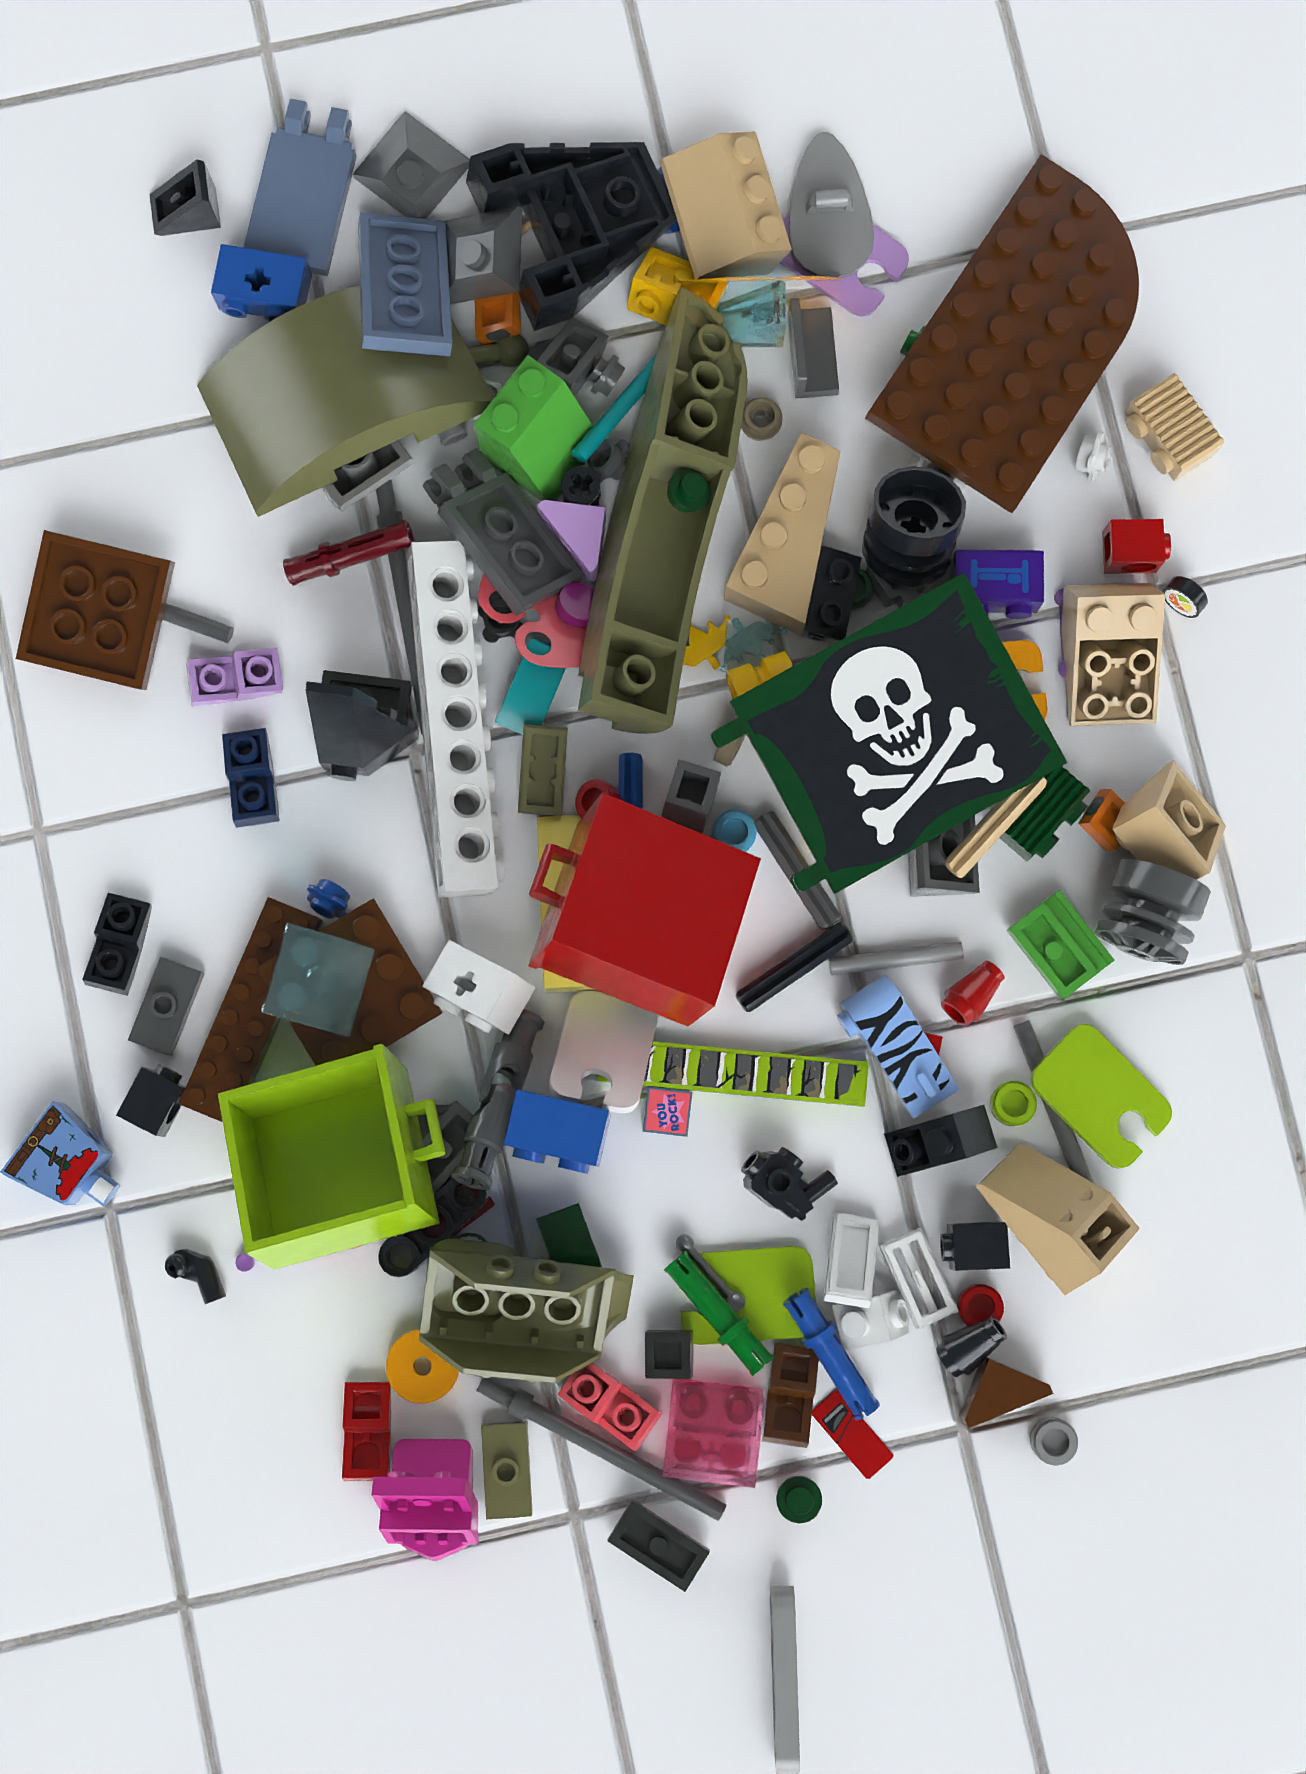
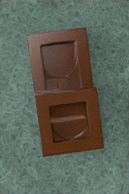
M775 1343L773 1349L774 1358L771 1362L762 1442L807 1448L810 1437L813 1398L816 1393L819 1359L812 1348L807 1349L803 1346Z

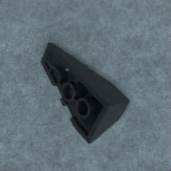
M307 681L305 691L318 760L325 771H330L331 778L356 781L357 775L370 776L418 740L419 729L413 720L400 718L399 723L396 721L397 711L377 706V700L360 690L349 686Z

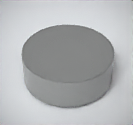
M1056 1417L1042 1419L1034 1426L1030 1435V1445L1033 1453L1041 1461L1049 1465L1058 1466L1069 1462L1075 1456L1078 1449V1437L1074 1428L1069 1423Z

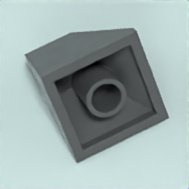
M405 111L352 175L354 179L405 217L427 219L466 172L470 159Z
M516 206L445 221L450 304L519 292L522 209Z

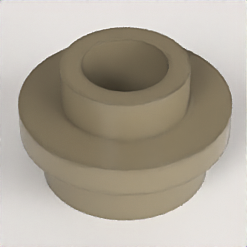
M768 398L752 399L744 406L741 429L747 437L756 441L772 439L781 429L783 422L782 411L774 401ZM758 415H763L767 417L769 423L760 427L753 422V419Z

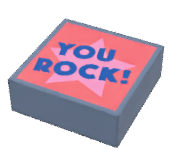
M648 1087L643 1132L688 1137L693 1092Z

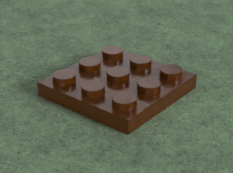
M44 530L15 659L135 689L147 690L175 562Z
M374 898L256 967L315 1066L373 1050L375 1045L383 1044L385 1047H388L442 1014L440 1008L433 1004L435 1000L430 991L422 987L424 981Z

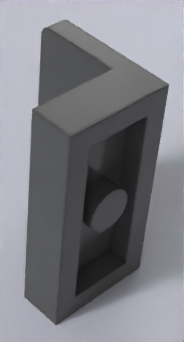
M790 298L788 327L795 399L838 395L839 382L831 307L800 309V299Z

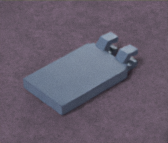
M290 98L285 115V129L277 127L276 133H271L243 248L304 257L307 260L311 273L328 277L357 157L355 150L351 149L352 143L348 142L352 121L348 119V110L331 107L326 125V137L308 134L311 118L310 111H307L308 104L306 101Z

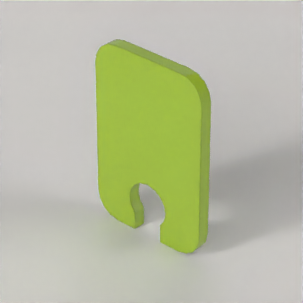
M1077 1025L1069 1030L1031 1073L1030 1081L1036 1094L1107 1165L1113 1168L1128 1167L1143 1153L1134 1142L1126 1140L1120 1134L1118 1123L1122 1114L1132 1111L1140 1115L1145 1127L1154 1136H1158L1172 1118V1108L1167 1099L1092 1025Z
M798 1246L700 1253L734 1293H740L744 1297V1307L735 1312L740 1318L743 1316L747 1318L750 1322L747 1327L759 1341L804 1337L791 1314L784 1307L783 1302L793 1293L797 1292L800 1295L799 1291L801 1289L808 1288L810 1295L816 1303L813 1262L807 1250ZM695 1263V1265L700 1269V1271L705 1275V1277L710 1281V1283L715 1286V1284L708 1278V1276L702 1271V1269ZM717 1288V1290L719 1291V1293L721 1294V1296H722V1297L726 1300V1302H727V1298H726V1297L722 1294V1292ZM694 1310L680 1311L682 1330H693V1344H720L717 1340L720 1335L702 1314Z

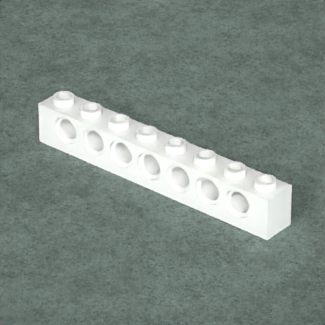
M460 541L412 542L405 557L413 621L438 898L491 894L499 888L498 882H502L504 879V865L502 856L495 855L494 838L499 837L500 827L497 812H491L489 795H494L495 776L493 769L486 766L485 752L490 751L491 736L489 726L482 725L481 709L486 707V688L484 682H478L477 666L482 664V647L480 640H474L472 624L477 623L478 619L477 600L475 597L469 596L468 581L473 580V559L470 555H465V548ZM437 582L447 584L453 592V597H440L435 593L433 584ZM437 626H451L457 633V640L447 641L438 634ZM444 667L456 669L461 675V683L451 684L447 682L441 674V669ZM451 709L461 712L465 717L466 725L464 727L452 726L447 721L445 712ZM454 752L464 754L470 762V769L460 771L454 768L450 762V754ZM458 795L468 797L474 804V813L470 815L460 813L454 805V797ZM460 839H470L475 842L478 847L477 858L469 859L460 853L458 848Z

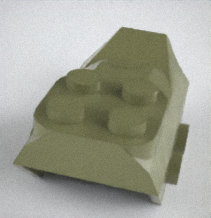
M444 1239L430 1247L419 1341L462 1374L477 1375L483 1378L498 1377L525 1380L527 1382L556 1383L601 1358L604 1339L619 1323L627 1318L634 1275L621 1273L611 1268L520 1257L516 1250L501 1243Z

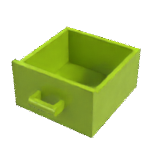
M383 1044L373 1046V1050L218 1093L245 1253L273 1270L440 1224L427 1160L443 1156L446 1153L435 1100L426 1099L414 1102L408 1069ZM426 1114L432 1144L426 1147L423 1145L417 1115Z

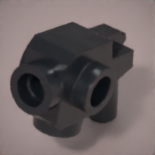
M781 1147L778 1152L766 1151L761 1153L758 1150L753 1152L744 1162L741 1172L746 1175L743 1178L745 1189L768 1207L778 1209L788 1218L793 1219L796 1217L800 1221L806 1219V1213L814 1208L812 1203L838 1185V1182L829 1170H826L807 1184L801 1179L804 1173L799 1170L803 1161L784 1147Z

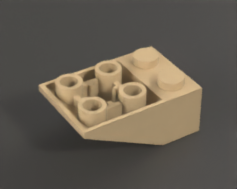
M1150 583L1064 585L1061 630L1063 655L1066 663L1065 681L1070 726L1156 723L1165 594Z
M1022 1142L976 1186L987 1203L998 1213L1015 1234L1018 1241L1024 1245L1064 1296L1101 1274L1140 1230L1139 1226L1111 1192Z

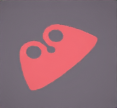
M483 574L478 591V601L483 611L492 619L502 623H513L524 618L525 612L517 616L513 612L501 614L491 607L489 597L497 590L485 574ZM558 593L530 608L539 613L540 619L537 622L528 621L521 625L515 634V644L520 654L526 660L538 666L577 668L580 667L587 627H573L560 619L555 609ZM533 631L545 634L551 641V650L545 655L531 653L525 646L524 640L526 635Z

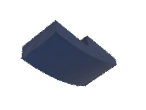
M266 728L222 734L225 774L229 780L234 825L236 828L280 821L273 762Z

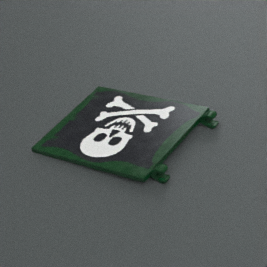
M965 573L960 574L729 701L737 718L710 734L717 748H722L745 734L747 735L816 860L815 863L790 876V883L796 892L805 891L826 879L831 890L836 894L1068 763Z

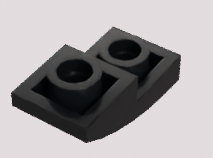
M112 893L107 894L94 930L96 942L82 978L85 985L128 996L149 924L152 909L151 903Z

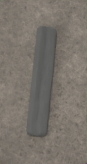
M766 812L754 821L757 832L788 880L791 875L809 866L775 812ZM820 882L805 891L796 892L821 930L831 927L840 920V913Z

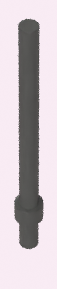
M390 479L376 489L380 514L376 516L378 529L403 520L402 512L397 511L392 480ZM403 549L388 554L420 730L421 735H423L405 550Z
M482 1378L476 1389L477 1392L507 1407L506 1413L522 1421L525 1417L717 1521L722 1517L727 1504L533 1401L535 1396L523 1389L518 1388L516 1392L492 1378Z

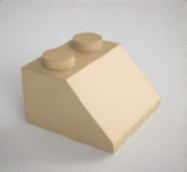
M1173 760L1166 764L1122 805L1112 830L1115 832L1119 844L1124 849L1129 850L1137 860L1165 866L1197 880L1211 872L1226 825Z

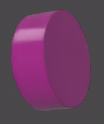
M579 582L565 585L555 602V609L560 619L573 627H587L594 589Z

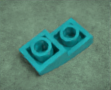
M531 637L527 644V649L533 654L545 655L551 650V645ZM522 656L513 675L511 685L497 713L495 723L522 735L524 724L542 725L566 668L538 666Z

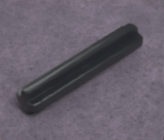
M842 922L836 923L737 991L735 996L738 1003L746 1012L753 1011L849 945L853 940L850 931Z

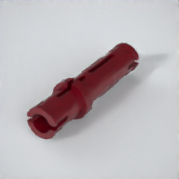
M404 519L401 522L338 543L330 544L328 541L321 543L316 550L284 559L283 568L289 583L292 586H296L299 583L324 575L330 578L337 576L342 569L409 548L411 543L415 542V538L409 522Z

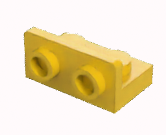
M651 246L633 277L627 309L666 325L677 292L681 287L698 295L717 310L727 291L729 282H681L684 280H695L690 262Z

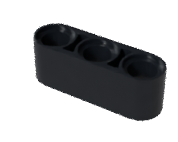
M454 1178L448 1181L434 1195L437 1212L441 1213L446 1219L447 1226L445 1232L435 1238L429 1236L424 1228L388 1238L380 1247L378 1254L379 1264L383 1271L394 1277L407 1276L417 1271L428 1260L430 1247L444 1239H451L484 1208L489 1200L490 1190L480 1189L478 1201L472 1206H465L458 1201L456 1196V1190L460 1183ZM397 1243H404L412 1250V1262L405 1269L397 1268L390 1260V1251Z

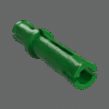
M686 1251L664 1269L665 1273L669 1274L720 1335L717 1338L722 1346L727 1344L750 1371L751 1376L758 1373L765 1364L767 1365L774 1358L772 1353L768 1352L747 1327L750 1324L745 1316L740 1318L690 1259Z

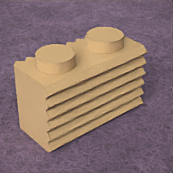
M1175 373L1133 399L1124 412L1127 416L1125 419L1126 426L1130 433L1138 440L1144 439L1152 450L1150 457L1155 468L1163 475L1168 473L1173 481H1177L1180 477L1213 457L1225 443L1223 437L1219 435L1218 430L1214 429L1213 423L1209 422L1208 416L1204 415L1203 409L1199 408L1198 403L1194 401L1193 396L1189 394L1188 389L1184 387L1183 382L1179 380L1178 375Z

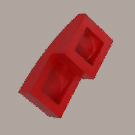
M345 1382L342 1429L344 1430L343 1481H373V1477H388L391 1457V1385L389 1382Z

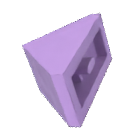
M550 500L541 501L537 504L538 514L592 584L597 579L606 524L605 507Z

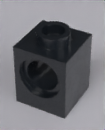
M158 1064L155 1070L141 1067L116 1116L155 1136L166 1137L182 1105H179L186 1086L179 1082L183 1076L161 1064Z
M1001 1221L947 1224V1233L940 1235L942 1261H949V1269L954 1271L1010 1269L1008 1226L1005 1222Z

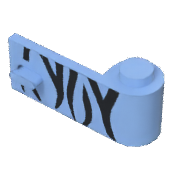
M883 975L839 1003L842 1012L836 1016L841 1026L850 1038L858 1035L862 1041L866 1042L912 1118H916L959 1091L958 1086L888 976Z

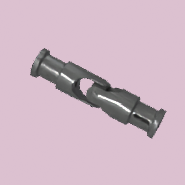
M523 1009L510 1034L504 1033L501 1042L496 1043L479 1094L480 1107L469 1121L463 1139L466 1147L460 1165L454 1167L451 1174L458 1183L482 1190L491 1188L493 1182L490 1178L496 1155L502 1153L504 1149V1141L516 1090L523 1089L534 1057L531 1053L536 1033L543 1029L545 1023L541 1016L532 1011ZM501 1073L510 1081L511 1086L506 1083L492 1084L495 1074Z

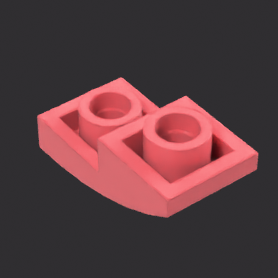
M594 1363L571 1374L557 1394L592 1422L598 1423L633 1451L639 1449L663 1414L652 1404Z

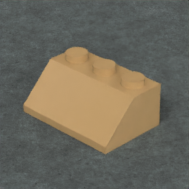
M756 131L718 133L661 160V169L695 279L767 275L792 250Z

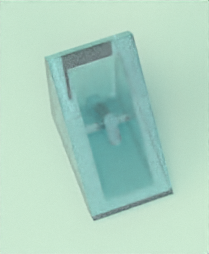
M779 280L719 304L717 311L725 319L723 327L728 332L733 343L739 342L741 347H783L786 329L785 282Z

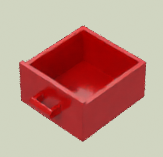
M602 793L577 823L568 850L550 843L545 846L529 895L536 900L549 904L528 966L534 969L542 968L689 1027L716 1005L761 858ZM551 860L564 863L554 891L543 886Z

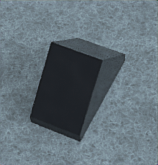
M196 159L149 194L155 235L165 236L221 228L216 187L205 162Z

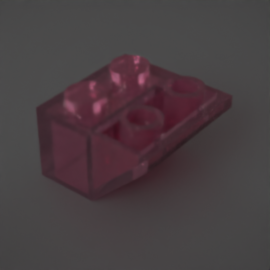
M673 1379L662 1477L755 1488L761 1442L764 1389L693 1379Z

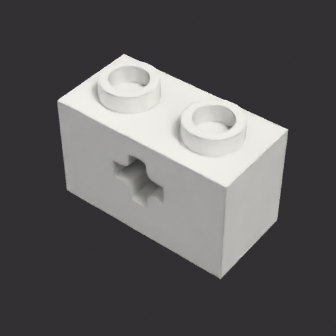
M448 940L422 986L437 995L433 1004L457 1017L462 1009L469 1013L465 1021L489 1034L492 1027H495L508 1035L536 988L513 972L451 940Z

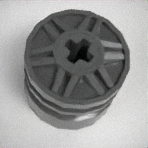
M1122 859L1110 889L1127 903H1106L1102 913L1111 920H1099L1094 933L1099 938L1131 956L1151 962H1163L1172 965L1185 964L1189 952L1180 944H1191L1195 935L1187 927L1178 923V921H1199L1211 893L1210 889L1198 880L1165 866L1136 859Z

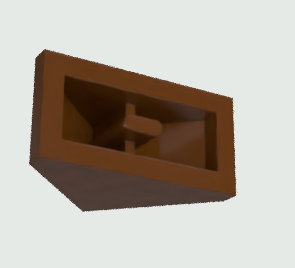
M987 1357L977 1368L959 1413L961 1423L969 1429L1054 1393L1049 1384Z

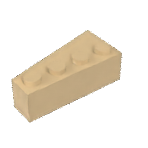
M802 432L725 585L724 592L725 601L799 636H802L806 623L841 453L840 450Z

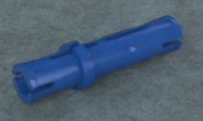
M808 1288L801 1289L799 1291L800 1295L797 1292L793 1293L783 1302V1305L787 1308L804 1335L802 1339L803 1344L807 1349L812 1348L853 1413L854 1419H863L864 1415L862 1412L869 1416L879 1408L880 1403L872 1394L835 1335L837 1330L833 1321L825 1319L810 1295Z

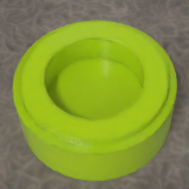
M1010 1081L999 1085L993 1091L990 1098V1109L995 1119L1006 1126H1020L1030 1121L1037 1109V1099L1033 1090L1028 1085L1019 1081Z

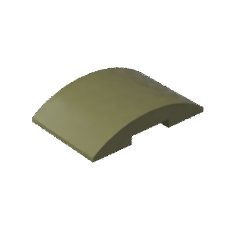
M360 285L324 295L277 317L238 343L207 372L197 387L257 517L337 481L335 469L413 433L419 443L484 412L494 397L452 318L453 344L450 356L362 349Z

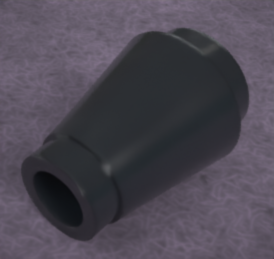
M991 1315L985 1320L982 1319L943 1336V1342L936 1347V1351L945 1368L954 1377H959L962 1374L970 1375L1001 1342L1007 1339V1335L1000 1322Z

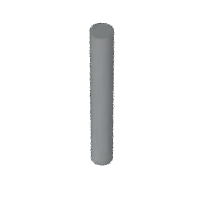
M959 941L829 958V969L832 976L958 960L964 958L962 942Z

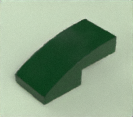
M579 1203L536 1218L551 1261L603 1267Z

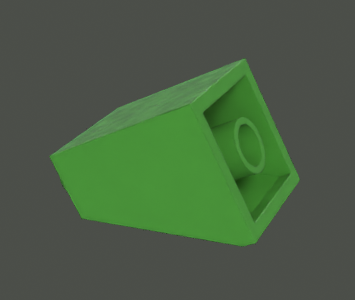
M527 355L474 423L480 452L494 468L501 473L507 472L516 484L540 501H556L562 494L561 481L564 474L571 468L585 464L576 460L571 452L593 427V424L564 380Z

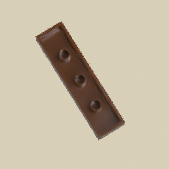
M267 897L179 1105L222 1122L218 1093L254 1083L283 1016L282 1010L256 967L317 932L323 922L322 919Z

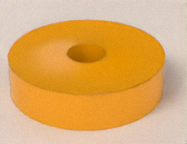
M415 1329L401 1336L391 1347L386 1360V1374L393 1390L403 1399L419 1404L431 1403L445 1396L453 1388L458 1379L459 1371L419 1341L420 1329ZM425 1357L431 1362V1370L428 1374H421L416 1370L415 1362L418 1358Z

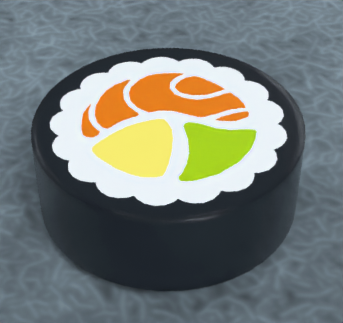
M1173 577L1162 591L1165 594V602L1177 613L1188 618L1198 617L1208 604L1205 591L1196 582L1186 577Z

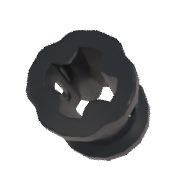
M576 466L569 469L561 481L564 495L563 502L600 506V479L597 473L586 466ZM577 487L582 491L589 489V495L584 497L580 492L574 494V489Z

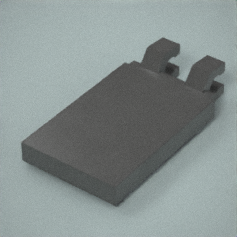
M478 448L464 454L462 457L464 463L458 465L454 472L446 463L431 471L430 475L432 478L425 481L422 486L433 503L437 504L439 508L437 513L516 616L560 593L565 585L578 582L584 575L582 570L507 472L497 476L494 467Z

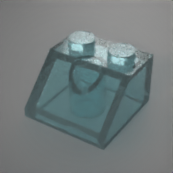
M288 923L284 931L261 1012L350 1037L375 949Z

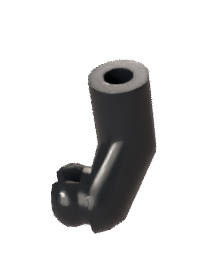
M181 1249L167 1257L165 1261L166 1273L174 1279L181 1277L196 1282L205 1305L226 1297L215 1263L209 1256L189 1249Z

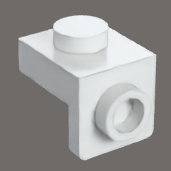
M898 1289L873 1295L869 1308L840 1303L832 1305L841 1344L845 1350L893 1341L909 1333V1310L904 1300L901 1299Z

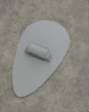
M821 132L813 138L806 148L798 167L789 216V241L793 257L803 270L814 276L844 278L854 274L867 262L873 250L874 228L868 200L853 160L845 147L833 134Z

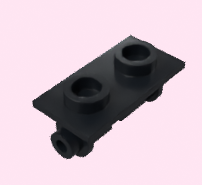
M824 545L821 546L804 631H808L809 639L825 641V637L840 641L846 638L862 557Z

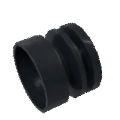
M911 466L896 469L885 475L875 488L870 507V516L867 519L863 535L862 553L867 565L879 577L896 585L910 587L927 585L942 577L951 564L953 552L956 548V539L960 534L965 518L966 500L960 487L948 476L930 468Z

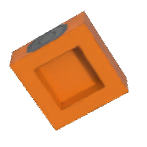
M517 292L474 300L475 337L483 345L521 334L520 295Z
M1100 789L1078 823L1105 851H1117L1120 847L1112 828L1122 805L1125 804L1112 789Z

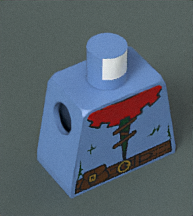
M52 1101L0 1171L4 1176L63 1205H76L83 1195L87 1194L100 1205L105 1206L120 1187L118 1182L102 1171L111 1159L113 1152L67 1104Z

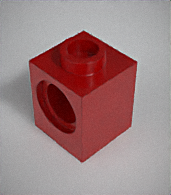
M1111 519L1102 531L1104 574L1156 573L1165 563V559L1170 558L1171 536L1169 533H1164V519Z

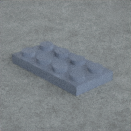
M360 212L358 238L362 349L450 356L453 343L445 221Z

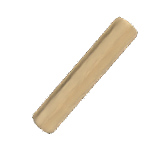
M1043 776L997 802L946 858L945 866L959 878L964 877L1046 787L1047 780Z

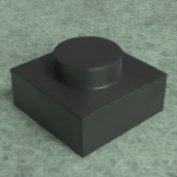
M647 1330L645 1332V1378L691 1379L693 1377V1330Z

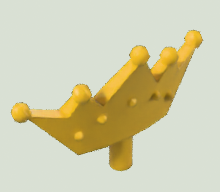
M729 615L724 616L725 621L719 628L714 626L712 621H708V633L693 627L692 623H690L689 646H686L684 665L695 667L707 659L714 670L721 666L713 654L726 646L727 621L731 619Z

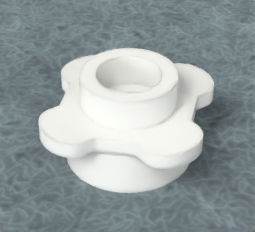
M1100 431L1096 438L1085 436L1078 452L1076 469L1089 473V481L1095 480L1098 471L1104 472L1110 460L1111 446H1107V442L1104 441L1105 432Z

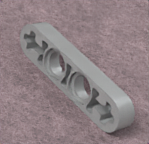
M770 1586L776 1774H800L794 1586Z

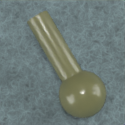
M520 334L501 339L494 344L467 347L476 364L499 361L504 366L516 367L520 365L529 353L527 341Z

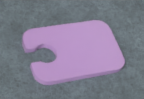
M790 212L783 220L788 238ZM873 225V250L865 264L875 263L881 266L885 274L897 282L909 263L907 249ZM792 250L780 262V264L797 276H814L803 270L793 257ZM858 271L851 276L841 278L842 280L806 281L851 314L860 317L871 315L885 297L884 294L875 288L863 286L857 277Z

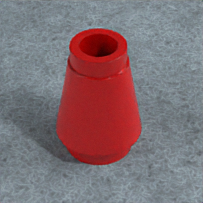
M984 961L980 966L945 990V998L941 1001L942 1009L952 1020L962 1026L967 1027L972 1021L978 1022L999 988L1000 983L1005 979L1003 972L992 962Z

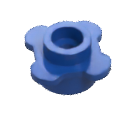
M320 879L316 886H308L307 891L310 894H308L307 900L310 902V907L316 913L328 919H332L334 916L340 918L347 914L345 910L348 907L347 903L350 900V895L340 885L327 879Z

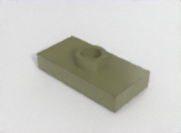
M523 725L518 813L562 816L568 727Z
M528 1421L482 1424L486 1520L532 1517Z

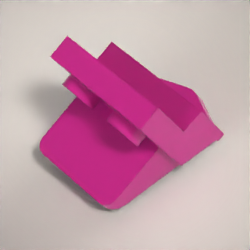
M400 1439L394 1446L392 1472L388 1473V1477H373L371 1492L372 1498L380 1509L379 1531L388 1544H400L405 1549L432 1561L446 1558L465 1549L469 1544L478 1545V1501L473 1492V1449L469 1441L465 1439Z

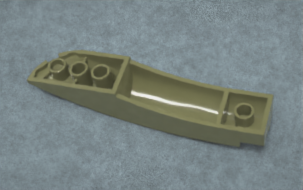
M682 287L677 292L630 441V451L625 459L626 473L620 479L610 517L578 676L583 677L578 711L612 721L611 729L637 734L658 733L673 726L694 604L718 511L730 472L735 468L747 393V367L740 343H733L728 332L723 327L725 319L715 308L698 295ZM693 469L699 472L708 482L710 498L707 504L699 511L681 512L675 509L669 502L667 497L668 482L671 476L678 470Z

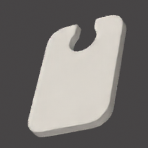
M584 990L573 995L570 1000L550 1076L549 1089L552 1095L557 1099L580 1104L583 1091L581 1080L588 1075L598 1074L608 1079L611 1084V1089L605 1093L602 1109L615 1113L633 1111L640 1100L658 1015L604 993Z

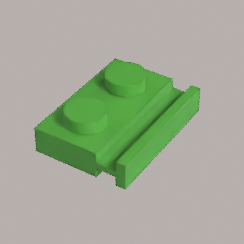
M1060 890L1006 930L1061 1001L1115 961Z

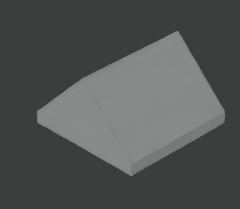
M397 440L335 469L334 472L338 480L322 487L333 506L342 512L415 462L400 441Z

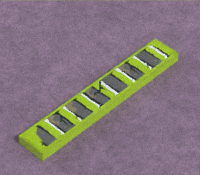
M653 1041L643 1086L865 1107L869 1062ZM597 1075V1082L610 1083L604 1076Z

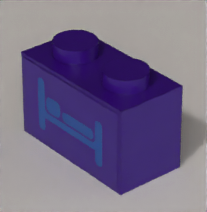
M955 550L950 564V580L965 573L987 615L988 613H1005V616L1010 619H1025L1031 617L1032 613L1039 611L1044 603V551Z

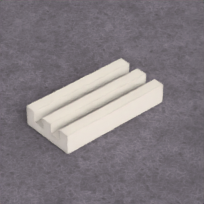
M922 1227L911 1230V1232L902 1234L893 1240L879 1245L917 1330L959 1312ZM916 1240L945 1307L939 1310L934 1303L908 1244ZM900 1248L929 1313L928 1315L921 1316L892 1250Z

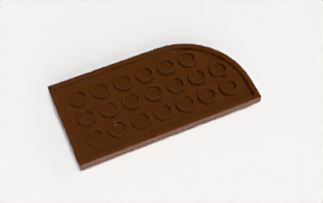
M1041 154L865 417L872 424L1011 514L1018 507L1130 330L1136 313L1139 296V274L1135 253L1122 223L1105 200L1078 177Z

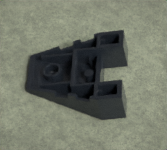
M644 142L590 143L589 147H565V143H550L549 147L525 148L524 143H509L470 156L466 184L480 214L522 206L547 262L523 270L520 290L517 292L520 295V301L534 331L568 320L577 315L677 222L671 198Z

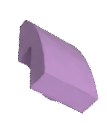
M277 648L235 651L229 657L187 660L186 663L192 707L248 700L283 692Z

